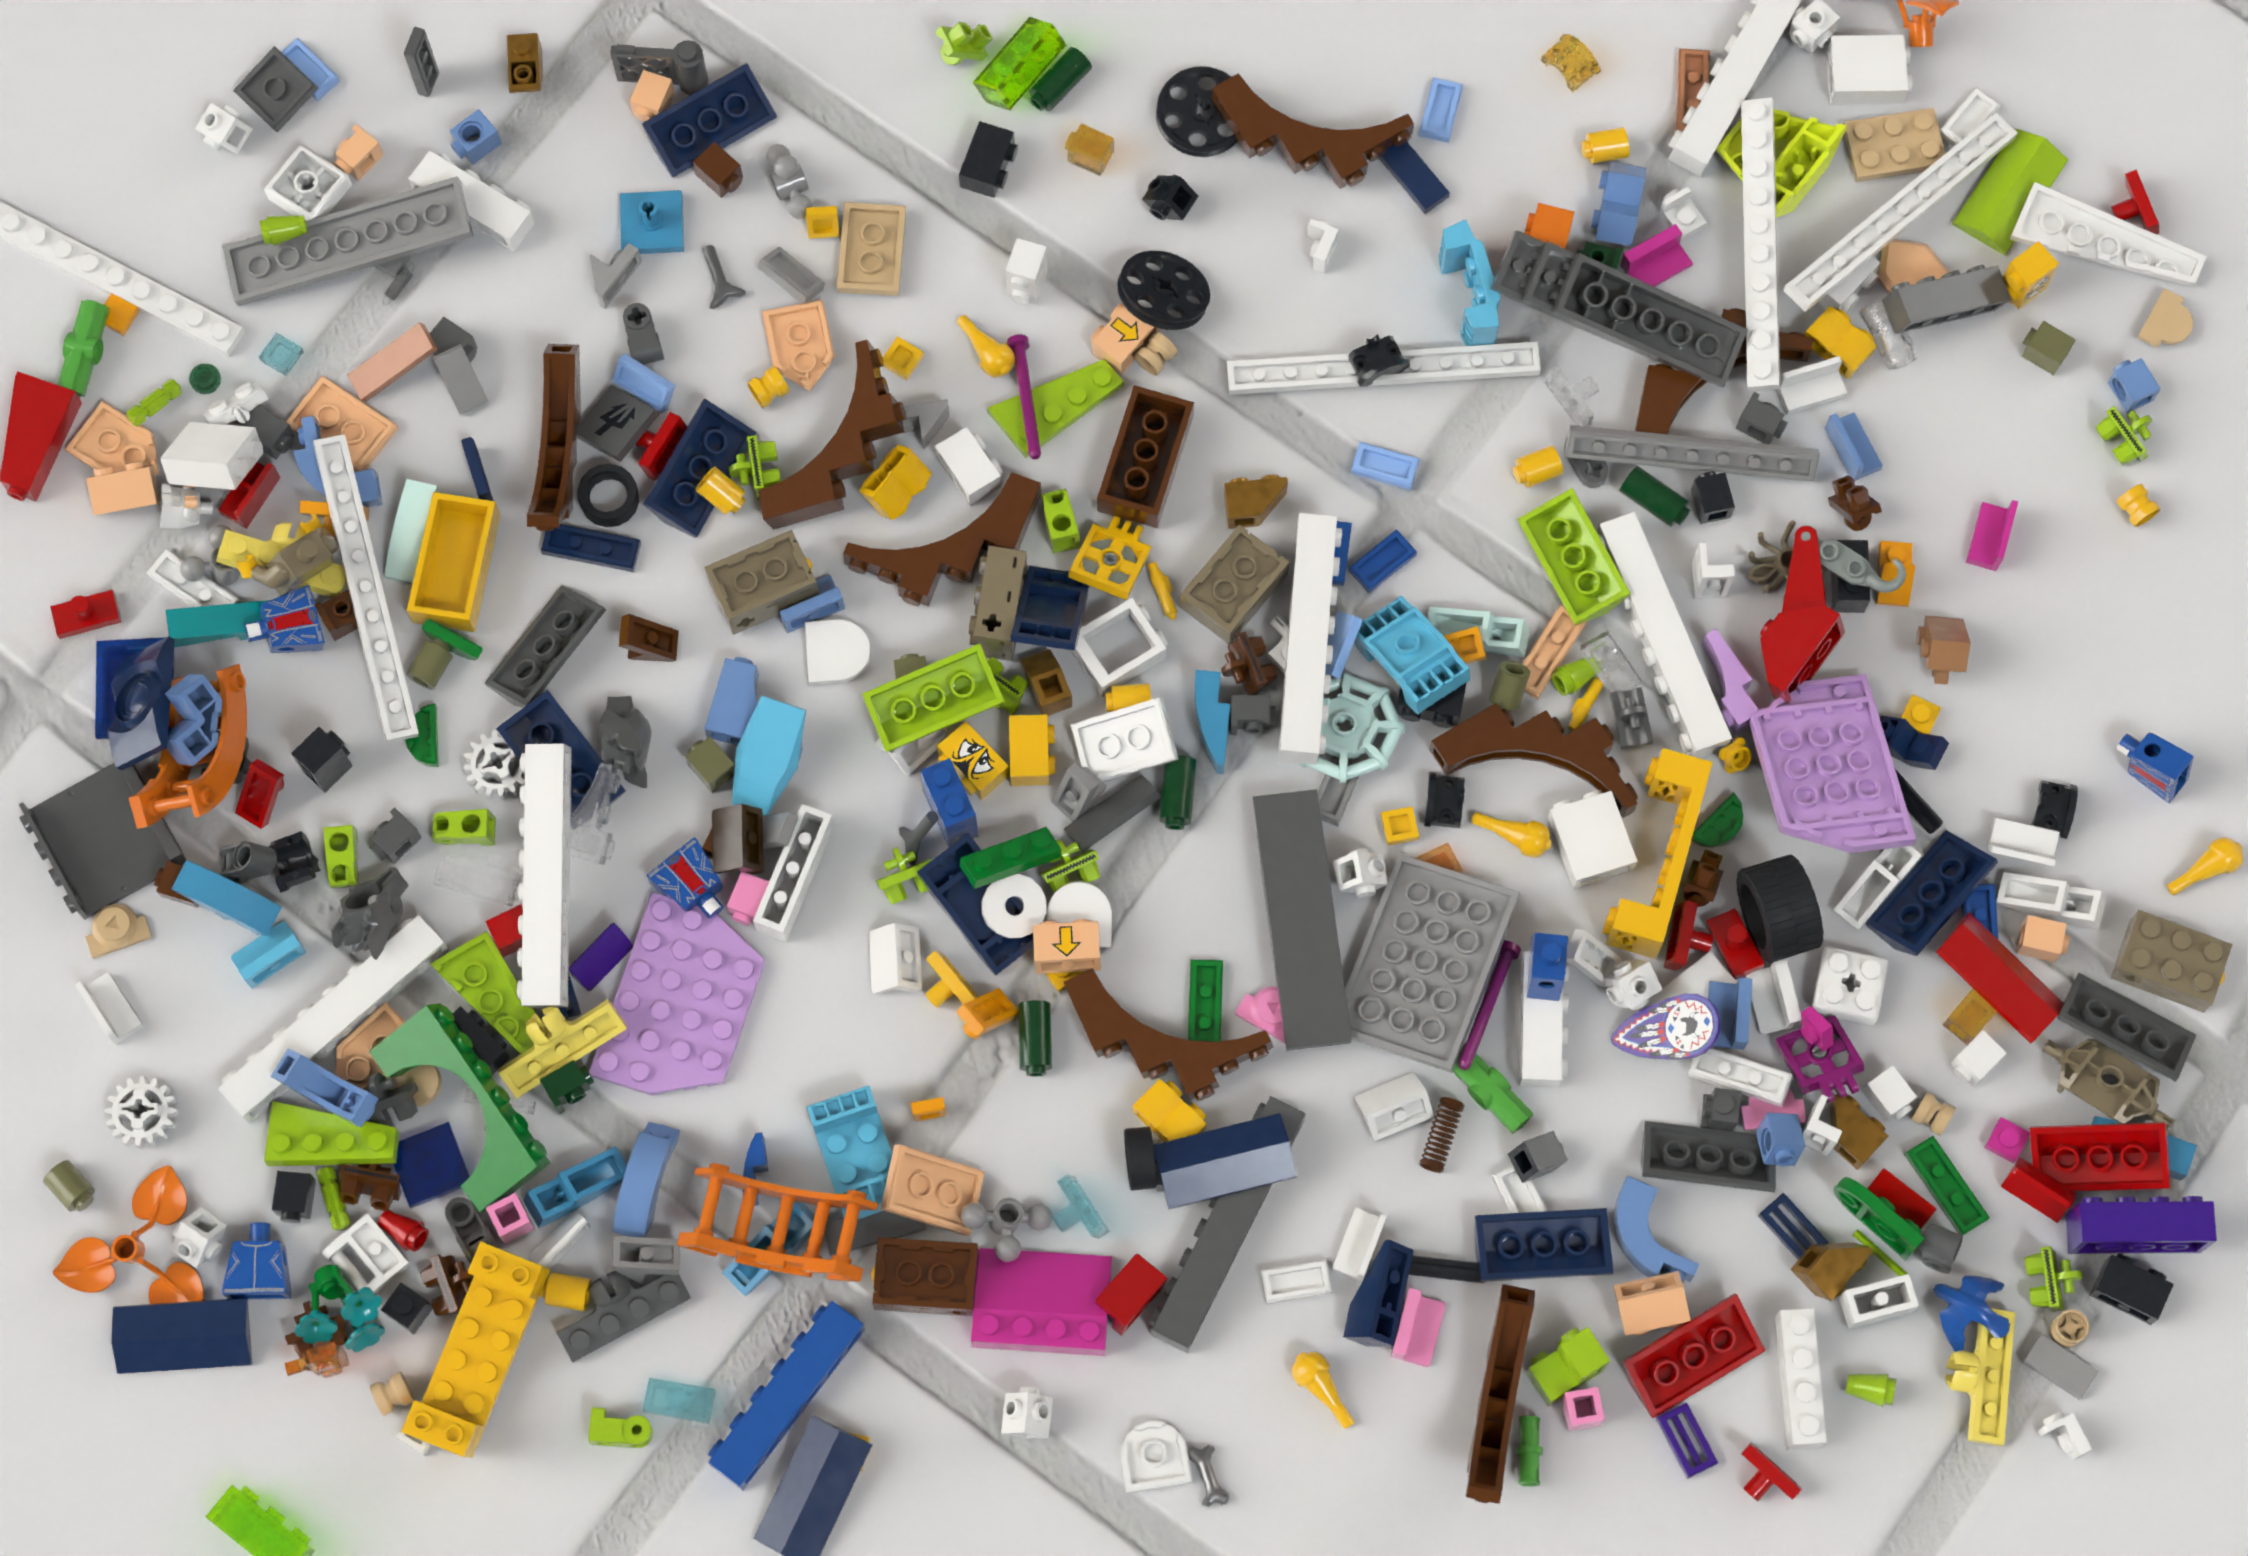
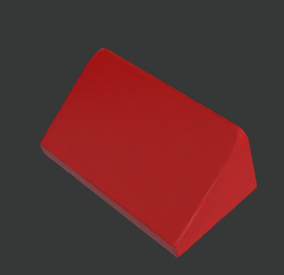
M1885 1168L1880 1171L1867 1188L1878 1198L1882 1196L1890 1201L1896 1210L1894 1212L1903 1220L1909 1219L1913 1221L1920 1229L1923 1228L1937 1210L1932 1204Z

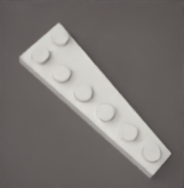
M2036 182L2028 194L2009 238L2010 240L2031 246L2039 241L2047 250L2193 287L2207 257Z

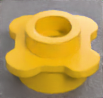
M1736 737L1732 744L1721 748L1719 758L1725 763L1724 770L1732 774L1736 771H1742L1749 766L1752 760V753L1749 748L1745 747V739Z

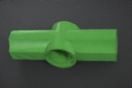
M92 300L81 301L73 332L67 334L63 344L65 360L58 385L75 391L78 397H85L93 366L99 364L102 358L104 347L102 335L110 310L106 305Z
M1464 1044L1453 1073L1468 1087L1467 1091L1476 1103L1484 1110L1489 1109L1513 1135L1534 1114L1511 1091V1086L1506 1078L1494 1067L1490 1068L1477 1054H1475L1472 1065L1468 1070L1460 1069L1458 1062L1464 1049Z

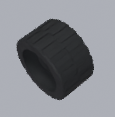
M1788 854L1738 871L1736 884L1739 904L1749 935L1762 959L1772 963L1821 947L1824 931L1819 905L1809 877L1795 856Z

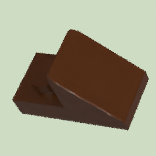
M632 614L621 616L619 647L628 649V659L673 662L676 661L679 631Z

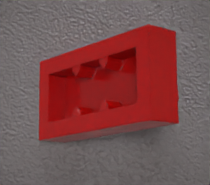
M2137 169L2126 173L2125 184L2131 198L2112 205L2113 216L2125 221L2138 215L2145 230L2156 235L2160 234L2159 222Z
M672 412L668 414L657 434L646 430L635 444L646 449L638 464L647 477L654 481L658 479L687 428L682 418Z
M113 590L86 597L78 595L73 597L71 601L50 606L56 634L59 639L122 622L116 595Z
M259 759L252 762L235 814L260 829L268 825L278 792L284 788V774Z
M1685 900L1675 906L1663 968L1677 971L1687 964L1689 948L1705 953L1710 951L1713 935L1693 929L1698 903Z
M1735 908L1706 920L1705 926L1709 934L1713 935V941L1735 980L1764 968L1765 963Z
M1752 1442L1741 1453L1758 1469L1756 1474L1743 1487L1756 1501H1759L1773 1484L1792 1500L1802 1490L1799 1484Z

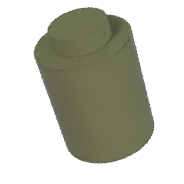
M433 639L432 642L425 641L406 675L420 686L434 690L453 658L449 652L450 647L438 639Z
M1515 661L1501 662L1489 696L1491 703H1497L1501 710L1506 709L1508 712L1518 709L1526 689L1530 670L1525 665Z
M69 1160L57 1164L43 1179V1183L70 1212L75 1210L83 1211L94 1200L92 1197L95 1192L94 1187Z

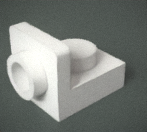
M1688 186L1680 191L1679 189H1674L1665 195L1660 209V215L1667 225L1671 227L1676 224L1683 233L1681 241L1704 229L1707 224L1690 199L1692 191Z
M1310 219L1307 226V236L1315 239L1310 251V257H1313V270L1325 273L1338 243L1339 229L1324 220L1315 221Z
M2058 1412L2044 1419L2045 1426L2037 1431L2040 1437L2058 1429L2060 1433L2058 1441L2066 1454L2070 1453L2073 1460L2092 1450L2074 1413L2063 1417L2062 1413Z

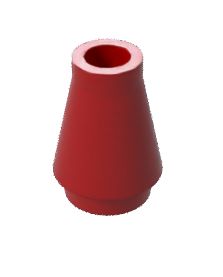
M390 1209L384 1211L378 1220V1226L384 1229L405 1251H418L425 1244L429 1235V1230L425 1227L424 1222L395 1213Z

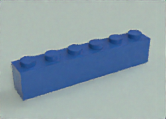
M833 1301L827 1307L824 1304L820 1306L811 1319L814 1322L813 1326L807 1333L802 1331L791 1345V1348L794 1350L786 1360L781 1358L776 1363L770 1373L773 1378L766 1387L760 1385L750 1398V1402L753 1403L745 1414L740 1412L729 1426L732 1430L724 1441L719 1439L708 1454L711 1457L708 1461L709 1465L742 1491L866 1330L862 1322Z

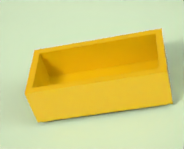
M433 492L407 612L413 623L424 624L426 619H431L449 629L475 632L501 516L495 501Z

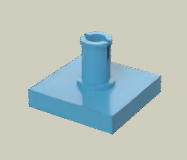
M681 190L620 193L621 250L630 243L639 249L640 254L684 252L683 195Z

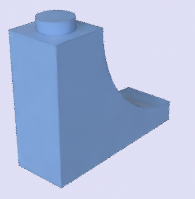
M735 657L734 660L725 658L704 728L707 738L711 737L713 740L738 746L758 704L757 682L759 674L757 666L753 665L752 661L742 657ZM801 744V750H800L799 761H800V758H801V755H802V751H803L802 744Z

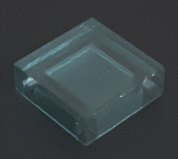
M276 332L259 355V359L261 362L287 376L304 351L302 347Z

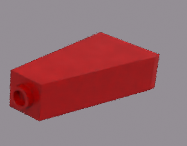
M18 371L15 375L0 482L10 497L19 501H25V498L37 501L82 402L73 390Z

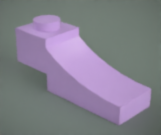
M1714 629L1705 635L1702 647L1714 666L1722 695L1718 705L1727 727H1730L1733 733L1737 734L1750 726L1749 720L1751 715L1759 711L1746 692L1753 679L1718 630Z

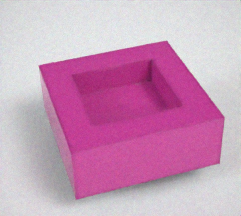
M1812 1006L1802 1011L1801 1033L1806 1041L1810 1044L1815 1043L1823 1052L1833 1046V1026Z
M2000 1117L1984 1148L2014 1163L2024 1147L2030 1132Z

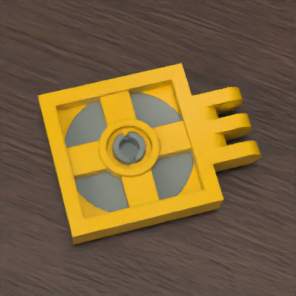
M1114 516L1108 529L1092 524L1069 570L1068 577L1127 600L1150 554L1151 546L1139 542L1144 530L1143 526L1137 525L1134 533H1130L1132 522L1126 520L1122 529H1120L1118 526L1121 518Z

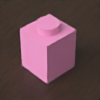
M741 871L727 904L732 920L745 926H750V923H753L769 881Z
M516 1193L486 1207L499 1237L505 1244L535 1230L521 1199Z
M1598 1387L1565 1392L1562 1396L1561 1401L1568 1432L1601 1426L1605 1421Z

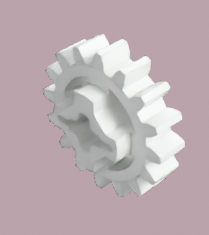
M496 730L492 731V738L489 739L484 734H481L480 739L482 742L479 745L474 742L470 743L474 752L464 754L466 761L470 763L463 766L465 774H470L466 778L469 785H475L474 789L478 795L486 790V796L489 800L494 797L495 793L499 794L501 800H505L506 792L509 791L514 797L517 796L516 787L525 785V772L521 771L520 759L506 741L498 736ZM496 747H507V749L504 750ZM485 753L483 762L478 764L480 758ZM500 761L503 767L497 769L494 763ZM519 766L517 773L512 778L514 769ZM496 781L500 782L501 784H493L489 782Z
M140 1076L139 1083L137 1084L131 1078H128V1087L123 1089L117 1085L115 1088L119 1093L118 1096H108L107 1098L113 1106L104 1109V1113L112 1117L106 1122V1125L110 1129L116 1128L112 1135L117 1140L123 1137V1143L126 1146H130L135 1140V1144L139 1149H143L145 1141H148L154 1147L156 1146V1137L160 1136L166 1140L168 1136L164 1130L167 1127L173 1129L176 1127L170 1119L179 1115V1112L171 1107L177 1103V1099L174 1096H168L171 1090L166 1085L160 1087V1081L156 1078H153L150 1084H148L145 1076ZM150 1093L157 1095L162 1105L152 1103ZM145 1107L147 1112H142V1108ZM142 1112L141 1118H139L135 1114ZM122 1120L131 1121L133 1132L124 1127Z

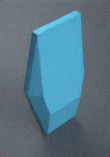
M763 695L761 696L736 748L732 793L733 805L745 804L763 809V815L765 816L770 813L798 769L806 716L805 709Z

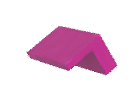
M1674 224L1625 252L1620 266L1627 275L1656 287L1691 267L1693 262L1680 245L1683 233Z
M2012 500L2008 508L1982 502L1966 563L1997 571L2004 559L2018 501Z

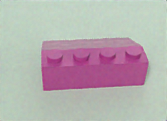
M980 1248L973 1307L972 1348L1105 1356L1108 1314L1096 1305L1095 1301L1110 1283L1112 1256L1021 1250L1016 1260L1004 1262L996 1256L994 1249Z

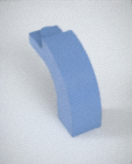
M314 416L301 418L302 427L298 428L300 445L305 446L306 449L294 450L295 460L305 479L321 495L326 497L313 446V440L321 439L319 421ZM374 469L354 472L362 505L366 507L383 505L378 473Z
M289 1048L271 1075L278 1082L357 1127H362L364 1122L371 1118L375 1111V1104L379 1099Z
M648 1122L644 1132L639 1133L621 1184L614 1217L613 1233L628 1237L646 1238L654 1221L660 1184L669 1159L679 1141L680 1130Z
M1627 1176L1618 1194L1614 1209V1229L1622 1252L1630 1263L1647 1277L1657 1276L1662 1269L1666 1273L1679 1271L1682 1283H1684V1280L1691 1282L1699 1264L1663 1248L1657 1243L1650 1232L1648 1214L1658 1189Z

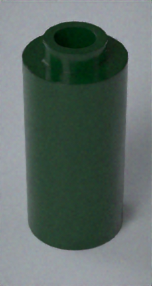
M1070 47L1029 89L1031 96L1029 100L1032 105L1040 111H1052L1092 69L1088 58L1078 49Z
M1636 466L1630 472L1619 489V492L1670 527L1675 523L1681 525L1691 511L1687 508L1689 503L1687 499L1639 466Z
M1178 755L1179 760L1164 764L1159 821L1164 823L1167 829L1183 830L1185 825L1191 824L1197 761L1189 756Z
M1024 1001L1018 1004L1020 1070L1026 1071L1027 1076H1044L1047 1070L1052 1069L1051 1005L1047 1001Z

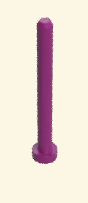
M1017 334L1009 337L1007 344L1015 355V368L1028 453L1033 460H1036L1041 456V448L1025 351L1029 348V340L1026 335Z
M1504 940L1499 952L1500 957L1458 1062L1459 1068L1462 1070H1468L1471 1067L1512 959L1519 958L1521 948L1514 942Z

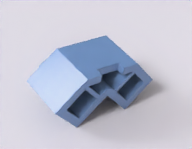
M1610 161L1608 171L1602 170L1599 189H1604L1600 210H1594L1591 228L1596 229V240L1632 246L1647 168Z
M187 674L165 693V696L183 718L181 722L168 732L166 748L179 765L194 766L218 745L219 733L216 731L218 713H221L222 699L203 674Z

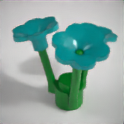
M325 1265L317 1269L313 1276L315 1282L308 1285L312 1295V1311L309 1315L300 1318V1323L294 1329L295 1335L303 1337L304 1342L312 1344L317 1341H330L333 1337L332 1333L338 1330L337 1322L330 1320L328 1315L319 1311V1295L327 1300L340 1298L344 1306L341 1309V1316L343 1319L350 1321L351 1327L354 1330L350 1338L345 1342L348 1350L352 1349L353 1352H359L366 1347L375 1345L380 1340V1336L385 1333V1328L383 1325H377V1323L366 1325L365 1321H373L378 1316L377 1308L382 1304L380 1295L373 1293L369 1287H363L358 1292H355L341 1274L338 1265Z

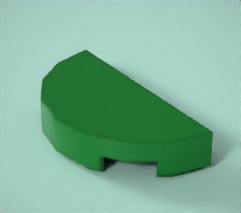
M426 619L422 626L423 632L430 639H438L450 647L449 651L458 656L476 661L483 651L482 647L431 619Z
M434 703L423 706L414 715L419 733L418 737L405 739L409 752L415 760L426 766L439 767L437 706Z
M1734 792L1693 832V842L1700 846L1713 848L1723 846L1736 837L1743 824L1742 803Z

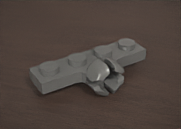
M612 1271L607 1274L614 1289V1292L610 1294L601 1277L595 1280L590 1285L589 1293L596 1304V1309L589 1315L557 1331V1335L572 1363L691 1299L680 1276L661 1275L640 1287L634 1288L630 1285L626 1276Z

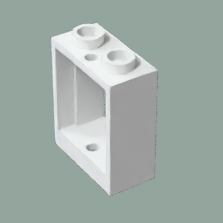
M1133 598L1082 627L1076 649L1074 651L1071 650L1101 697H1104L1105 693L1111 692V686L1123 685L1166 659L1168 642L1159 629L1154 631L1149 623L1151 617L1142 604L1137 605ZM1130 615L1152 648L1112 673L1107 674L1086 641Z

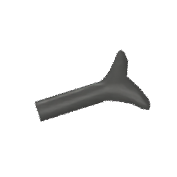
M713 245L704 247L703 253L715 284L714 297L709 309H716L728 297H741L746 294V291L726 281L715 247Z
M929 811L913 831L906 827L899 828V834L905 841V853L913 851L916 860L909 862L910 865L916 864L921 840L939 819L934 811Z

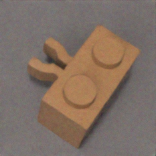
M1925 615L1924 625L1918 626L1916 644L1920 645V657H1924L1927 669L1933 670L1934 683L1947 685L1949 671L1966 672L1971 645L1963 619Z

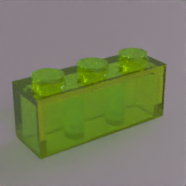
M1029 17L976 77L973 84L986 103L1010 111L1066 47V43L1053 24Z
M231 1485L205 1516L253 1556H311L315 1552L308 1545L311 1541L309 1536L297 1527L290 1531L282 1524L286 1518L271 1506L265 1511L256 1503L260 1497L245 1485L241 1490Z

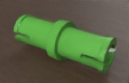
M1527 1415L1519 1417V1446L1516 1447V1455L1519 1456L1518 1485L1534 1487L1540 1485L1539 1456L1543 1455V1447L1539 1446L1540 1417Z

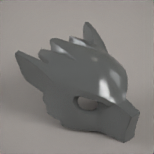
M631 696L607 697L606 710L600 719V724H603L601 729V756L603 763H611L615 771L623 770L624 778L629 783L647 788L645 763L652 735L651 726L644 715L637 708H634Z
M391 867L377 878L350 888L349 894L340 900L341 907L339 913L341 918L332 927L334 947L338 948L342 944L344 946L352 945V952L355 953L361 949L364 951L370 949L372 957L375 960L378 959L386 945L389 934L399 924L404 911L401 896L409 884L403 879L397 868ZM378 895L376 897L377 901L369 905V897Z

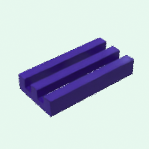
M1687 1403L1656 1418L1687 1479L1718 1464ZM1681 1413L1686 1418L1707 1459L1704 1463H1702L1678 1417ZM1671 1418L1696 1467L1691 1468L1667 1422L1668 1419Z

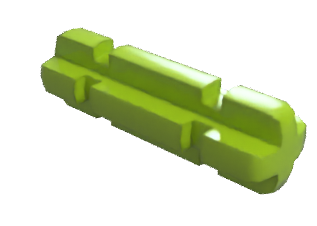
M169 379L161 385L162 389L157 388L139 402V406L134 405L126 413L127 419L134 426H139L147 420L146 416H153L169 404V399L174 400L181 395V387L174 379Z
M332 1166L319 1169L316 1175L319 1184L323 1185L321 1191L329 1215H332L329 1217L332 1228L335 1231L350 1227L351 1222L348 1213L344 1211L346 1210V1205L341 1202L340 1185L336 1183L338 1179L335 1169Z

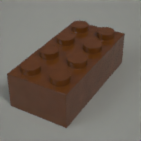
M1133 386L1097 497L1098 512L1118 516L1125 520L1158 529L1194 417V402L1139 386Z

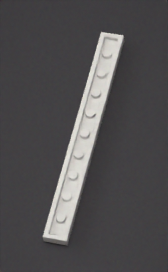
M1772 98L1741 101L1746 329H1748L1746 334L1747 387L1749 392L1781 389L1774 102Z
M1994 113L1791 280L1783 291L1805 312L2012 142L2018 133L2002 117Z
M0 201V238L108 295L113 293L137 306L141 312L228 357L244 335L245 330L242 326Z
M1538 341L1400 350L1403 358L1409 361L1410 366L1400 373L1396 371L1385 373L1369 386L1540 375ZM1350 353L1227 361L1229 395L1360 386L1357 382L1359 379L1348 359Z
M345 434L313 440L314 451L338 542L340 557L386 743L418 737L417 724Z

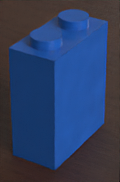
M948 758L920 770L924 795L931 810L937 813L939 817L937 824L948 848L967 833L973 839L979 837L976 814L951 759Z

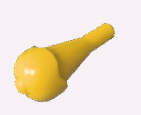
M966 315L960 316L957 324L971 339L981 361L979 363L980 368L987 375L994 378L1002 377L1009 373L1014 366L1015 355L1008 344L1004 342L999 343L980 331Z
M1475 812L1472 816V824L1495 832L1520 849L1522 855L1537 858L1550 849L1552 845L1550 830L1546 825L1538 821L1531 820L1528 823L1498 820L1479 812Z
M2220 837L2212 841L2208 846V850L2185 874L2167 884L2168 891L2171 895H2176L2193 883L2223 873L2230 874L2235 872L2243 863L2242 846L2227 837Z
M1318 1352L1300 1353L1296 1357V1362L1291 1369L1295 1382L1299 1387L1304 1386L1324 1403L1344 1429L1349 1428L1354 1424V1419L1339 1398L1328 1370L1330 1368L1329 1362Z

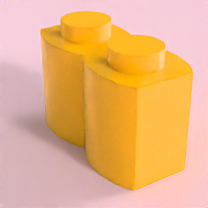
M1831 306L1804 333L1806 337L1814 339L1812 351L1823 359L1828 360L1840 356L1842 364L1839 373L1847 379H1850L1871 357L1877 347L1873 336L1867 330L1856 328L1851 324V319L1847 313L1841 309L1836 310Z
M897 445L886 455L880 467L865 480L859 492L881 516L894 520L906 512L912 497L926 488L932 473L911 449Z
M1159 1079L1132 1106L1133 1113L1146 1126H1150L1151 1130L1163 1142L1202 1133L1207 1126L1204 1121L1206 1118L1204 1112L1194 1103L1190 1106L1187 1105L1180 1098L1183 1095L1181 1090L1170 1080L1165 1083Z

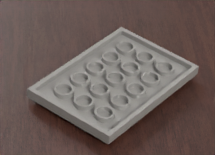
M1398 854L1388 879V885L1384 889L1345 987L1351 1040L1453 1073L1520 901V892Z

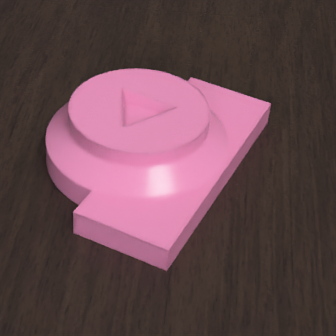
M1277 987L1264 988L1254 997L1247 993L1237 1008L1235 1015L1262 1031L1266 1030L1269 1035L1285 1044Z
M1790 1089L1787 1092L1782 1107L1749 1097L1747 1106L1740 1107L1744 1131L1758 1129L1766 1113L1798 1114L1800 1124L1807 1123L1803 1099L1795 1100Z

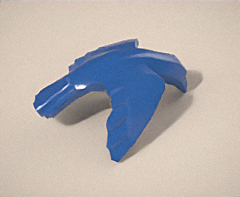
M1965 1275L1962 1278L1961 1287L1958 1289L1945 1284H1936L1934 1286L1933 1292L1935 1296L1948 1303V1307L1940 1312L1939 1317L1943 1331L1955 1352L1964 1350L1966 1341L1964 1331L1971 1321L1984 1325L1995 1338H2002L2008 1334L2010 1327L2008 1319L1994 1312L1985 1303L1986 1296L1990 1292L1997 1293L2003 1290L2005 1285L2002 1282L1980 1276Z

